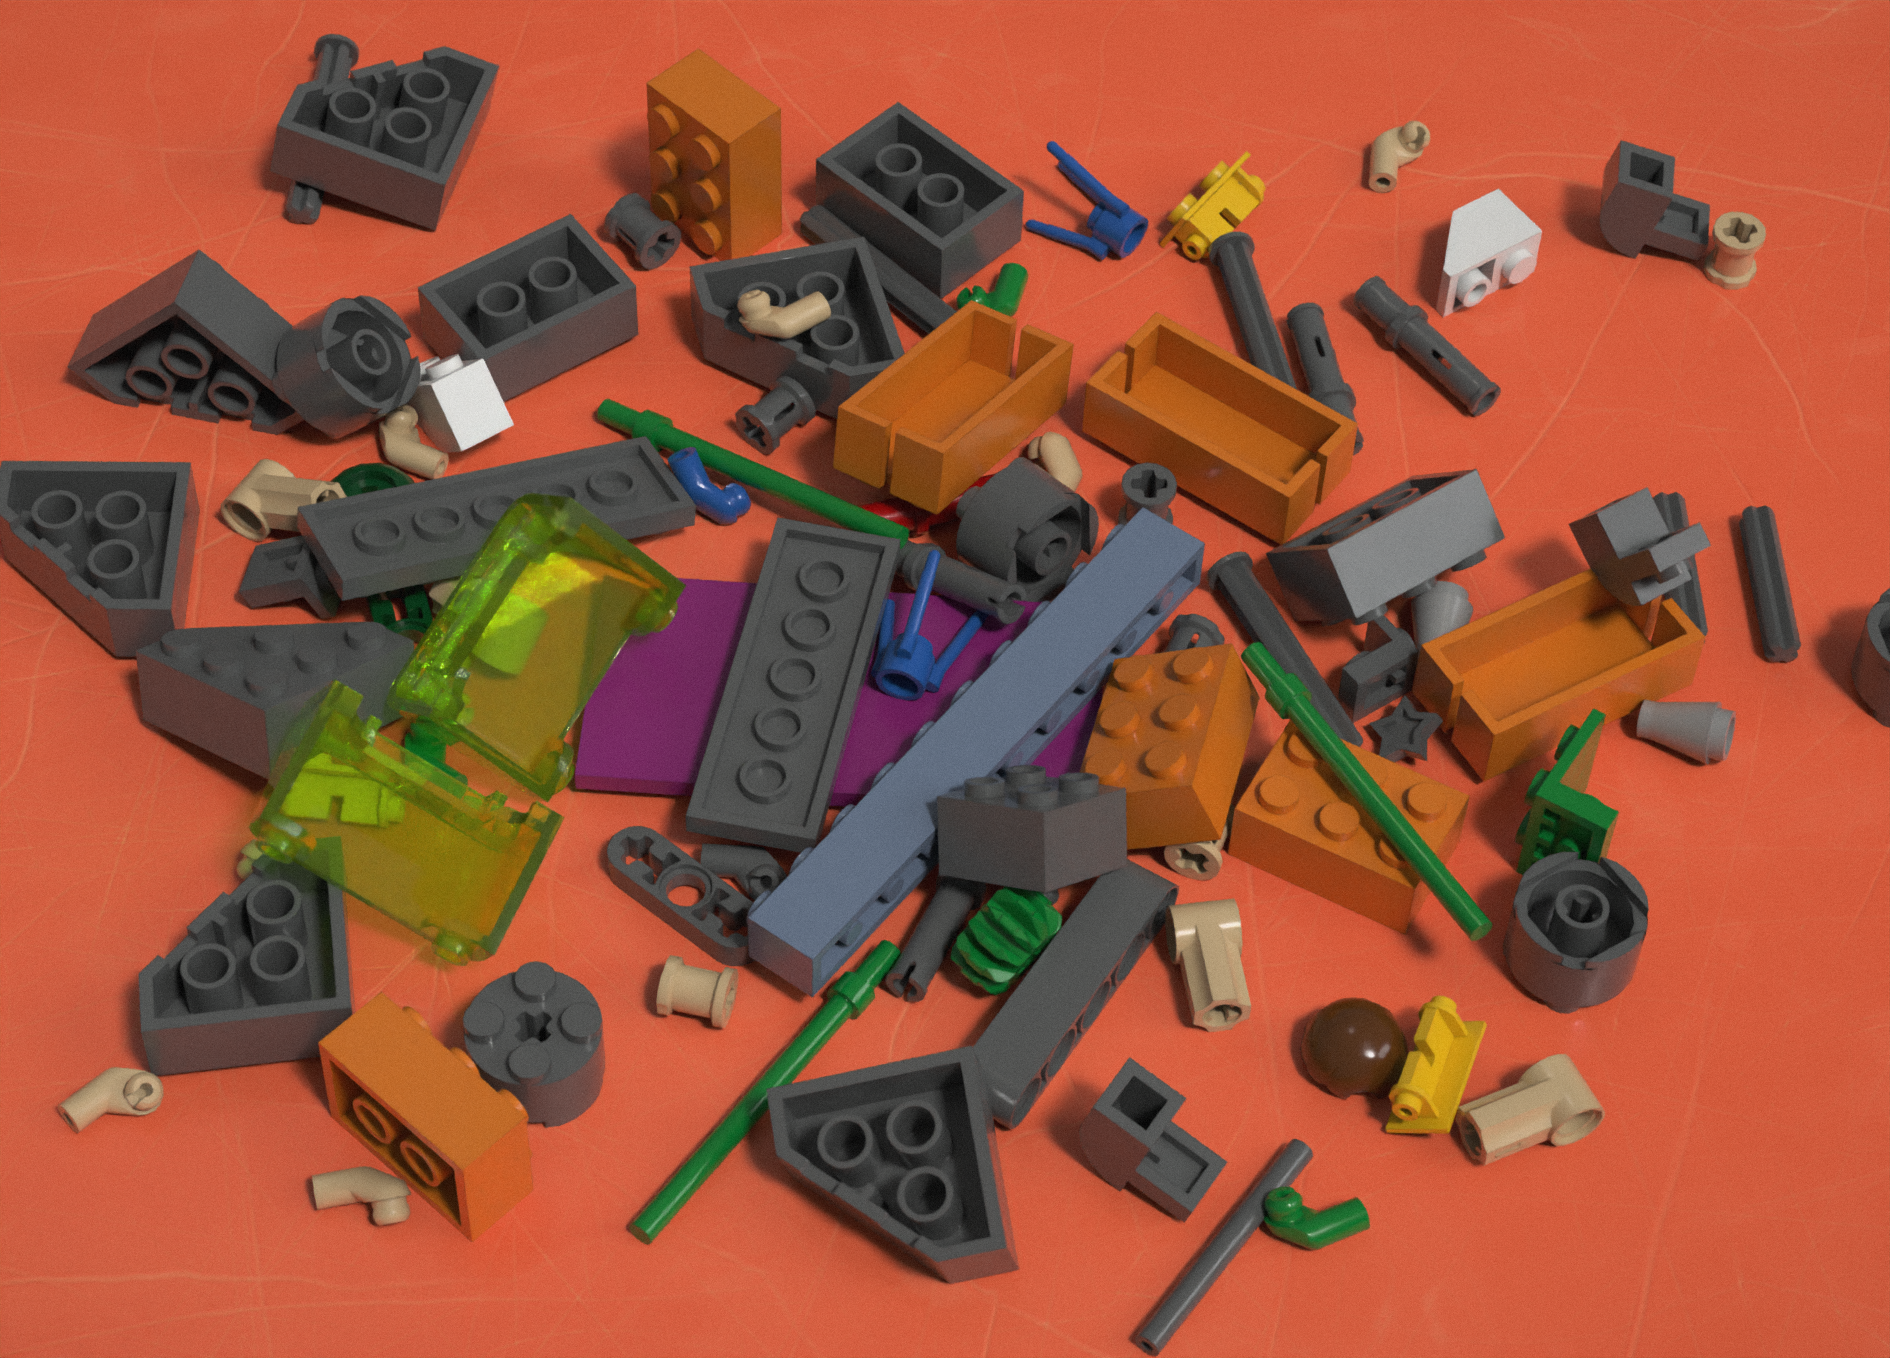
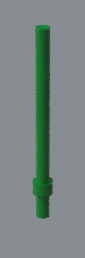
M605 399L599 406L597 412L599 421L631 434L632 439L646 436L657 452L665 449L675 453L684 448L695 447L704 467L851 531L900 539V550L908 540L909 529L673 427V422L670 418L652 410H645L641 413L611 399Z
M1261 642L1249 645L1242 652L1241 659L1266 689L1265 699L1280 718L1291 719L1469 939L1476 941L1484 937L1492 928L1491 921L1311 704L1312 694L1295 673H1286Z
M882 940L854 972H844L827 991L828 1002L629 1225L631 1233L639 1241L647 1245L654 1241L769 1110L766 1089L792 1084L848 1019H858L875 999L874 989L886 977L889 971L893 969L901 955L900 950L893 943Z

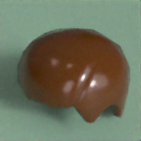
M1358 997L1333 1001L1309 1018L1304 1027L1300 1047L1301 1057L1310 1077L1319 1084L1325 1085L1342 1099H1347L1352 1094L1358 1092H1370L1379 1099L1388 1096L1392 1086L1398 1084L1409 1054L1405 1036L1391 1011L1368 999Z

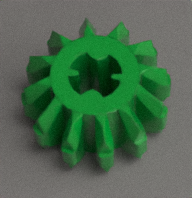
M1004 886L1002 890H997L994 896L986 904H983L980 911L968 921L969 924L957 936V942L952 946L950 959L975 986H981L993 995L1004 993L1011 985H1015L1042 955L1061 929L1062 916L1053 908L1052 902L1041 892Z

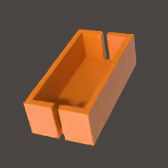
M971 300L838 406L833 468L857 478L866 485L879 489L883 485L889 484L891 485L890 494L910 502L917 508L928 510L937 515L1066 404L1074 344L1027 324L1021 329L1016 376L1013 379L1010 376L1017 319Z
M1155 312L1125 342L1124 353L1118 350L1086 382L1082 431L1139 464L1154 463L1167 468L1175 476L1179 487L1283 545L1313 513L1315 502L1320 505L1350 473L1358 423L1162 314Z
M1590 568L1422 644L1412 693L1428 713H1437L1442 718L1443 722L1439 726L1444 732L1454 728L1451 739L1452 743L1480 778L1486 781L1557 748L1567 728L1571 724L1580 728L1593 709L1606 714L1604 726L1640 709L1645 699L1657 701L1691 685L1694 680L1705 636L1672 598L1661 602V595L1642 606L1625 604L1614 597L1601 584L1598 576Z

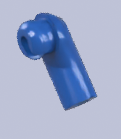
M695 447L681 449L668 458L667 461L674 476L696 504V510L719 524H733L737 522L738 516L744 515L750 510L751 501L742 486L730 483L721 490L710 482Z

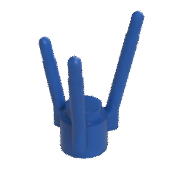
M1048 142L1046 148L1059 161L1058 168L1098 203L1087 221V228L1093 231V234L1090 238L1033 219L1026 222V228L1046 237L1086 249L1101 260H1104L1110 251L1121 258L1130 255L1146 234L1149 222L1147 218L1113 195L1056 142Z
M931 550L928 554L904 633L899 634L893 640L895 602L891 599H887L880 624L878 652L871 675L876 679V684L882 691L897 699L917 700L923 696L925 689L930 692H938L945 673L988 617L987 614L978 610L974 612L935 662L932 644L925 637L918 635L941 557L940 552L937 550Z

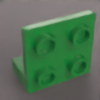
M1593 709L1580 728L1571 724L1558 744L1554 755L1557 763L1551 772L1541 768L1532 780L1524 799V803L1532 808L1522 820L1515 837V842L1522 845L1516 872L1524 875L1537 861L1561 852H1579L1577 859L1597 863L1600 862L1601 857L1607 858L1619 812L1604 805L1596 797L1584 793L1588 785L1606 714Z

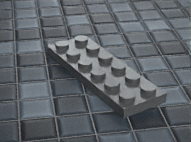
M644 436L300 506L297 512V528L341 600L344 601L353 598L370 597L381 592L414 585L430 584L446 578L474 572H486L502 566L535 559H546L553 555L590 547H602L618 541L646 535H657L670 530L695 525L696 504L648 438Z
M777 517L688 806L686 831L800 853L808 847L815 849L819 844L900 557V539Z

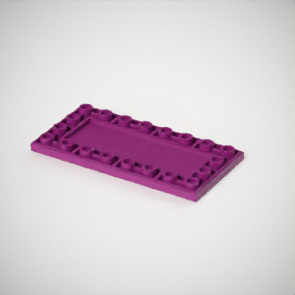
M605 573L575 770L577 789L692 796L757 583ZM889 592L888 599L895 602L893 640L899 634L904 633L915 594ZM941 595L929 596L918 635L925 637L932 644L935 662L972 614L977 611ZM1012 600L1014 603L1025 606V610L1018 620L1010 624L1002 623L988 615L983 625L945 673L939 691L930 692L925 689L923 696L917 700H902L886 694L876 684V679L871 675L878 652L879 628L830 806L846 807L849 804L856 806L871 790L873 781L879 771L890 762L896 764L911 749L916 734L924 724L929 721L936 723L950 708L951 702L959 688L969 680L975 682L989 668L991 659L1000 645L1007 640L1015 641L1027 628L1032 614L1042 602ZM1103 687L1030 765L1045 767L1046 776L1059 778L1063 774L1080 772L1102 701Z

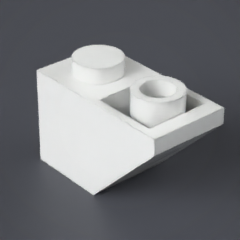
M1496 189L1454 210L1452 213L1436 311L1442 317L1465 306L1472 307L1482 301L1485 296L1511 283L1517 284L1522 282L1535 270L1542 230L1501 190Z
M454 354L442 360L437 356L420 363V380L417 390L405 405H409L416 410L418 415L417 424L440 451L445 453L464 451L514 425L483 358L462 361L459 354Z

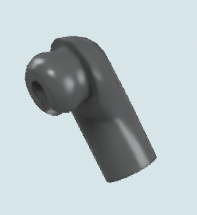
M703 843L701 865L718 877L734 878L753 900H756L767 890L773 892L787 878L783 868L764 847Z

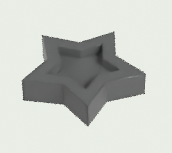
M1404 695L1392 715L1369 724L1382 737L1379 756L1392 762H1396L1406 756L1427 761V739L1443 720L1437 713L1417 712L1412 702Z

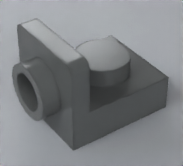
M302 535L255 546L239 589V593L252 608L278 602H288L304 597L322 619L334 617L341 601L340 596Z
M1384 615L1368 622L1363 652L1354 656L1342 669L1338 702L1352 723L1412 691L1419 651L1416 649L1410 635L1405 630L1396 628Z

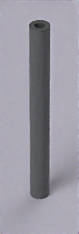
M1292 1139L1137 1334L1135 1342L1142 1351L1151 1356H1158L1263 1222L1264 1217L1268 1214L1264 1205L1266 1196L1275 1188L1290 1187L1313 1158V1152L1307 1144L1301 1140Z

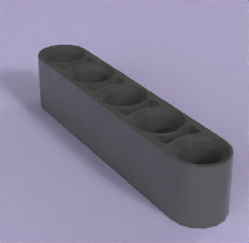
M1128 859L1127 867L1100 875L973 1046L985 1071L993 1120L1010 1129L1016 1128L1023 1121L1164 926L1166 906L1175 905L1178 897L1179 886Z

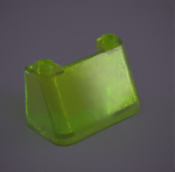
M532 492L526 493L516 499L497 522L390 688L387 704L413 724L532 798L548 803L552 795L559 793L566 787L575 771V764L572 762L574 750L570 744L564 741L565 736L629 636H645L650 632L658 633L664 630L676 615L678 610V603L676 601L686 585L571 497Z
M334 679L305 701L291 727L249 825L251 833L257 838L255 842L256 848L275 861L290 864L294 861L432 943L430 946L432 952L451 964L466 966L469 960L478 962L494 956L565 817L537 800L531 804L527 813H521L513 808L503 807L508 797L497 790L486 797L377 732L383 722L380 719L370 715L362 721L357 714V709L364 696Z

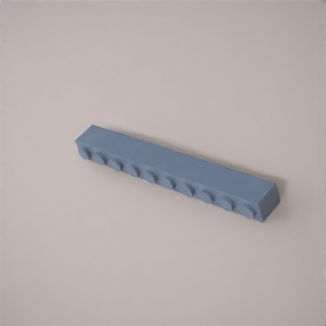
M1144 507L1126 525H1116L1107 536L1102 550L1089 564L1082 562L1072 571L1066 582L1065 589L1052 602L1044 601L1036 608L1028 622L1027 628L1015 641L1007 640L1000 645L991 659L989 668L975 682L969 680L959 688L951 702L950 708L936 723L929 721L924 724L916 734L911 749L896 764L890 762L879 771L873 781L871 790L856 806L849 804L842 809L834 820L830 833L815 849L812 847L804 849L792 864L788 877L773 892L767 890L754 901L746 919L748 925L749 956L813 998L939 863L937 796L964 789V781L966 779L974 777L1003 778L1006 777V768L1030 765L1108 682L1114 659L1131 657L1200 584L1205 543Z

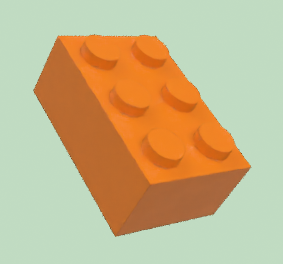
M698 48L646 83L651 179L650 202L652 209L659 219L673 222L680 231L694 240L697 247L705 254L714 255L720 261L748 257L782 234L781 108Z
M1232 643L1114 659L1079 773L1098 775L1099 784L1126 788L1127 850L1221 840L1260 699Z
M1290 719L1234 809L1228 855L1406 935L1431 891ZM1341 739L1446 866L1460 842L1470 796Z
M381 991L318 1042L331 1117L400 1179L404 1180L411 1189L471 1242H474L534 1190L531 1168L532 1151L529 1147L527 1130L529 1117L525 1108L508 1090L500 1089L497 1092L480 1077L474 1062L461 1049L453 1047L448 1050L433 1037L429 1025L415 1009L410 1006H405L401 1009Z

